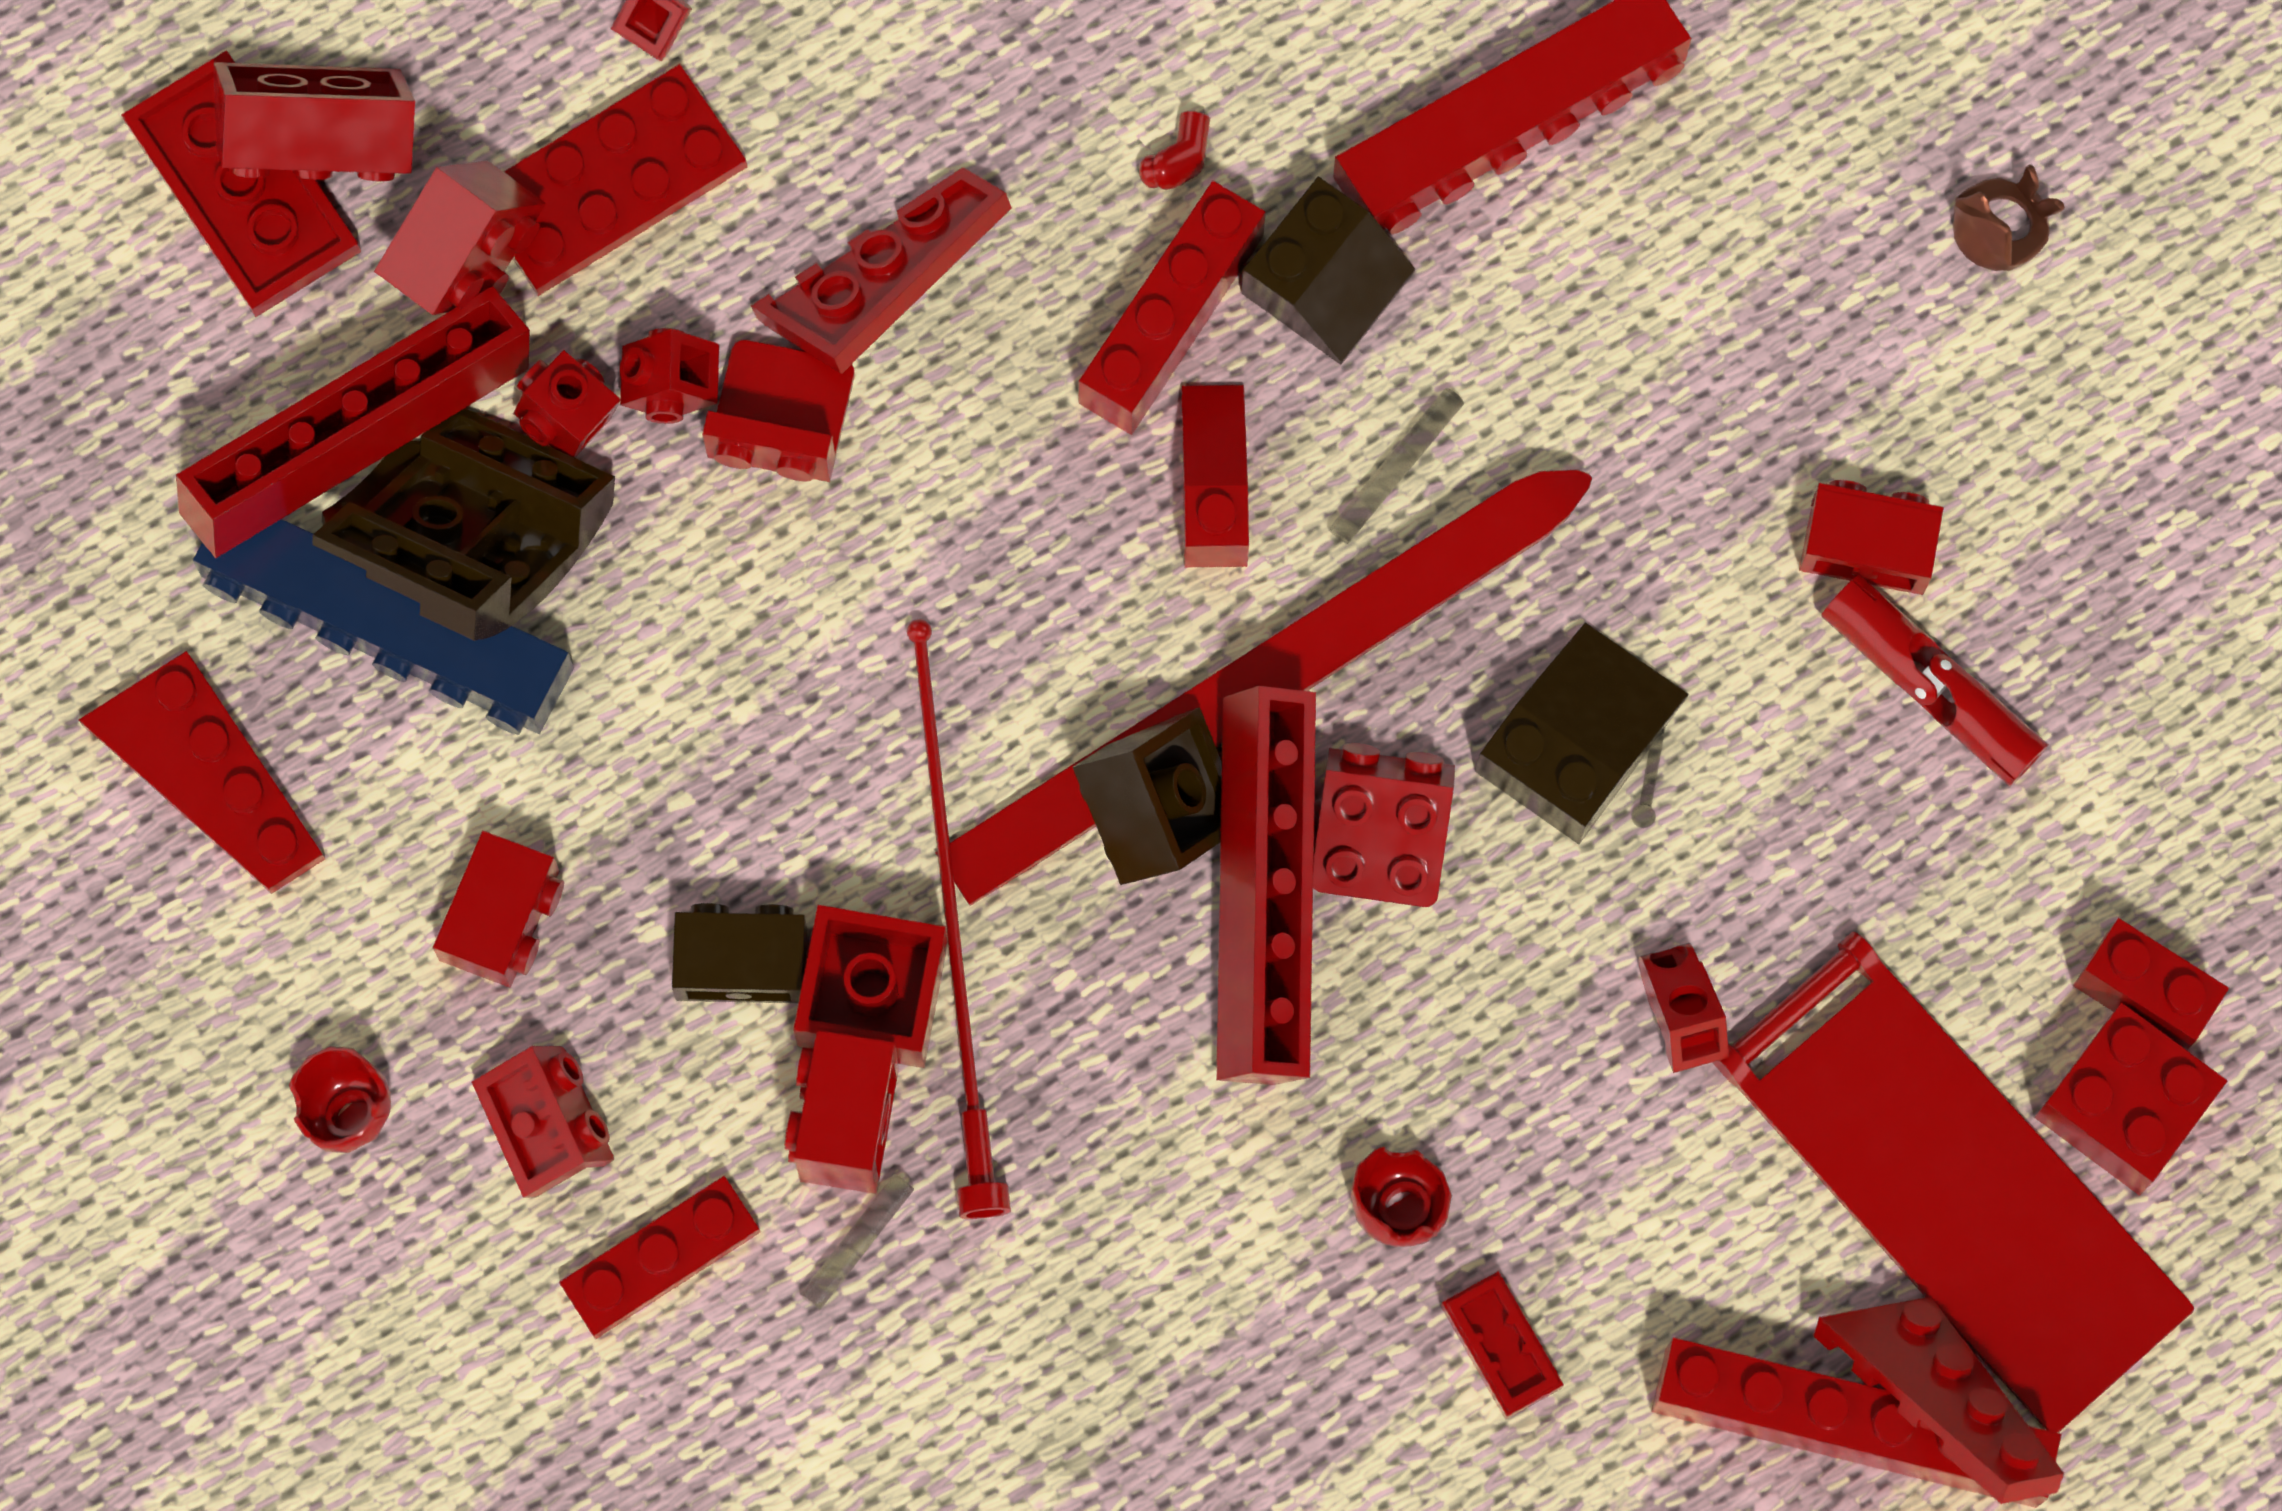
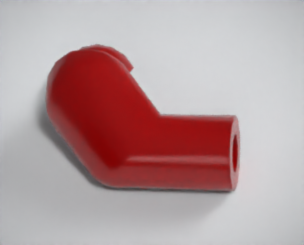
M1194 111L1180 114L1177 142L1158 151L1156 155L1150 154L1145 156L1140 163L1139 175L1141 181L1147 187L1152 189L1160 187L1163 190H1169L1200 174L1205 162L1210 117L1204 113Z

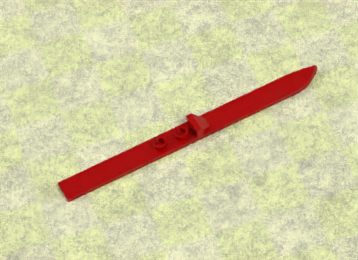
M1580 470L1539 471L1512 482L950 843L954 883L969 906L1096 827L1088 804L1082 797L1080 785L1072 767L1113 742L1199 707L1216 749L1222 746L1224 697L1257 686L1309 691L1317 684L1549 536L1569 518L1577 504L1588 491L1592 482L1591 475Z

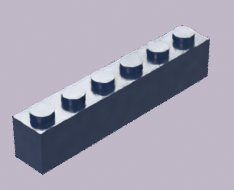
M282 519L218 558H215L202 542L193 558L201 577L205 579L203 587L219 598L232 603H237L240 596L262 605L259 613L273 623L287 629H293L296 622L318 631L315 637L316 640L329 649L347 656L350 655L353 648L375 658L372 665L383 674L402 682H406L409 675H413L432 684L429 692L451 706L463 708L466 701L488 710L486 719L495 726L512 734L519 735L524 727L540 735L574 670L569 652L513 626L495 636L474 641L421 616L419 602L366 578L365 569L312 545L313 533Z

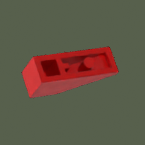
M1244 385L1182 386L1184 568L1247 567L1249 554V509Z

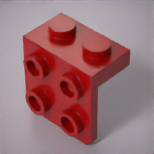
M750 340L737 341L731 350L717 412H707L702 433L707 458L715 459L718 463L731 468L749 469L750 467L775 471L785 478L805 482L815 479L830 482L854 383V366L851 364L840 374L805 351Z
M1347 743L1342 746V749L1329 748L1313 861V888L1320 893L1419 907H1430L1435 904L1438 899L1454 792L1455 765L1443 764L1444 759L1442 757L1426 752H1410L1406 754L1405 758L1380 755L1378 748L1361 743Z

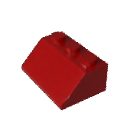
M214 62L217 154L222 168H232L234 175L247 178H261L268 176L270 170H295V175L300 178L323 180L331 178L333 172H357V176L361 179L384 182L393 180L395 173L412 174L415 99L401 69Z

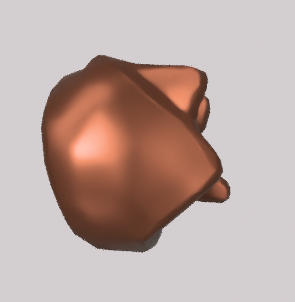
M2029 164L2025 167L2024 174L2017 184L2000 177L1988 179L1967 188L1955 198V212L1952 225L1954 239L1967 259L1977 266L1993 271H2010L2037 256L2048 242L2050 231L2048 217L2062 212L2065 206L2057 198L2042 199L2037 193L2039 180L2033 165ZM1997 199H2008L2021 206L2029 217L2030 229L2028 234L2022 239L2012 241L2010 227L1991 211L1989 202Z

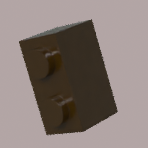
M716 903L694 904L691 906L690 912H675L672 990L676 1001L799 1003L807 957L808 928L805 915H796L792 907L776 904L755 907V914L729 913L728 906Z

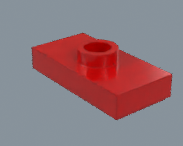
M1499 1271L1441 1303L1442 1310L1505 1420L1563 1388L1562 1380Z

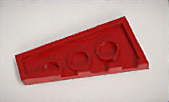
M962 167L897 210V221L883 230L871 232L867 229L847 242L851 251L823 269L815 263L795 276L798 283L796 287L776 300L768 294L752 304L751 308L756 318L766 327L842 374L1012 209L1007 194Z
M187 651L78 719L85 729L153 787L168 803L190 820L270 894H273L325 860L324 855Z
M1931 1296L1819 1317L1813 1337L1828 1350L1836 1347L1842 1349L1854 1360L1851 1369L1854 1374L1869 1387L1880 1383L1898 1399L1900 1404L1897 1412L1915 1428L1921 1426L1936 1433L1944 1441L1941 1451L1997 1502L2006 1504L2058 1493L2064 1472Z

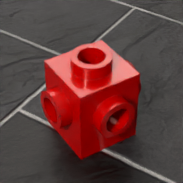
M658 328L649 331L646 338L622 345L620 405L644 412L645 418L651 422L672 424L682 421L685 414L718 404L720 344L687 334L678 329Z
M563 350L549 365L542 359L538 360L523 376L516 386L523 394L513 414L520 419L521 428L534 442L542 446L550 445L552 448L576 458L611 420L621 399L605 386L603 376L592 364L580 358L575 360Z

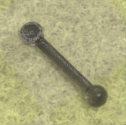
M1666 727L1649 749L1640 804L1631 813L1633 823L1640 828H1648L1656 820V813L1652 808Z

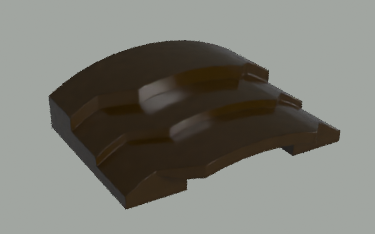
M464 408L421 435L420 441L408 442L386 455L353 490L322 511L323 526L313 534L312 545L365 569L366 578L419 602L421 616L474 641L483 640L505 631L520 621L541 603L566 576L590 544L613 506L615 476L550 446L539 445L522 433Z

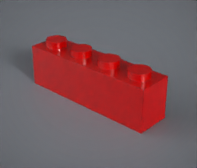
M1212 180L1079 379L1080 405L1128 434L1132 435L1262 240L1266 211Z

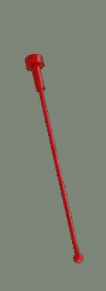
M915 619L907 627V636L915 646L967 1111L961 1113L969 1185L957 1190L959 1217L971 1220L1006 1215L1011 1212L1008 1184L995 1182L987 1110L980 1109L927 648V641L932 635V628L927 621Z

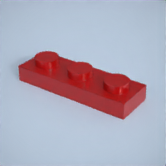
M724 1175L567 1276L559 1284L596 1340L761 1232Z

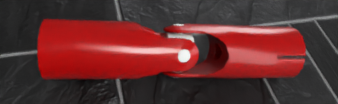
M1860 574L1854 577L1835 596L1821 614V617L1896 685L1916 700L1939 724L2009 787L2016 783L2049 746L2046 741L1976 678L1967 673L1948 656L1926 633ZM1914 661L1919 662L1926 669L1921 673L1916 668ZM1946 688L1950 690L1954 703H1951L1942 695Z

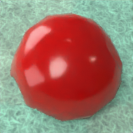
M329 1046L309 1055L294 1073L289 1084V1089L294 1096L296 1104L294 1121L306 1138L310 1139L312 1144L326 1152L349 1153L376 1140L391 1112V1093L385 1076L354 1048ZM351 1103V1104L338 1116L340 1110H341L345 1105Z
M1386 1147L1375 1149L1357 1165L1351 1190L1352 1205L1356 1220L1369 1237L1382 1244L1394 1247L1416 1246L1429 1242L1432 1237H1436L1447 1222L1452 1199L1444 1172L1430 1160L1424 1158L1419 1150L1390 1152ZM1402 1192L1411 1193L1387 1208L1388 1202L1396 1194Z

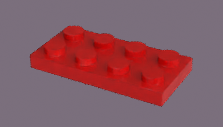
M226 50L124 112L121 116L256 318L361 253V249L316 180L300 178L295 175V170H270V174L266 177L247 178L234 175L232 168H222L216 148L213 72L214 62L235 63Z
M680 64L503 171L546 203L536 219L540 223L536 237L523 252L516 253L513 257L514 262L537 296L542 295L748 167L747 160Z

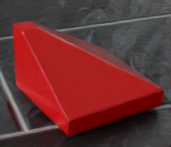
M626 0L611 30L662 62L671 49L692 8L684 0Z

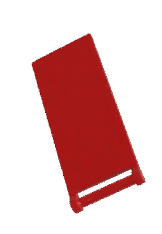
M1853 931L1838 943L1839 952L1737 1041L1732 1045L1728 1044L1729 1058L1712 1063L1747 1098L1925 1297L1931 1296L1961 1337L2046 1430L2059 1433L2192 1314L2194 1306L1886 968L1870 944L1861 935ZM1855 971L1861 973L1871 983L1762 1079L1759 1080L1748 1065Z

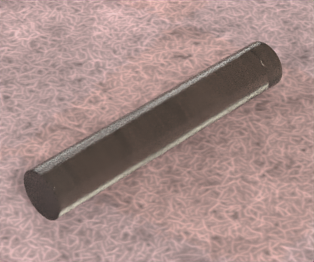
M893 1174L803 1289L800 1296L815 1308L821 1310L908 1199L914 1188L900 1176Z

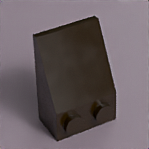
M1585 622L1518 701L1480 752L1475 772L1580 845L1689 694Z

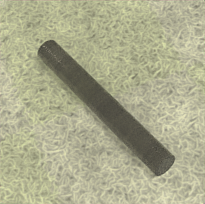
M1445 388L1329 527V531L1347 545L1464 405V401L1457 393L1449 388Z

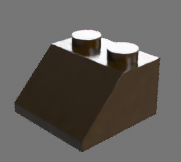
M1318 176L1243 269L1241 294L1342 365L1415 273L1416 269L1366 209Z
M1200 707L1186 711L1113 742L1072 767L1079 782L1082 797L1088 804L1103 841L1106 856L1112 863L1120 885L1179 871L1221 842L1222 761Z

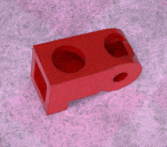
M1686 943L1664 951L1640 956L1639 968L1645 992L1664 1038L1666 1055L1673 1073L1729 1058L1726 1015L1703 962L1699 961L1693 946L1690 943Z

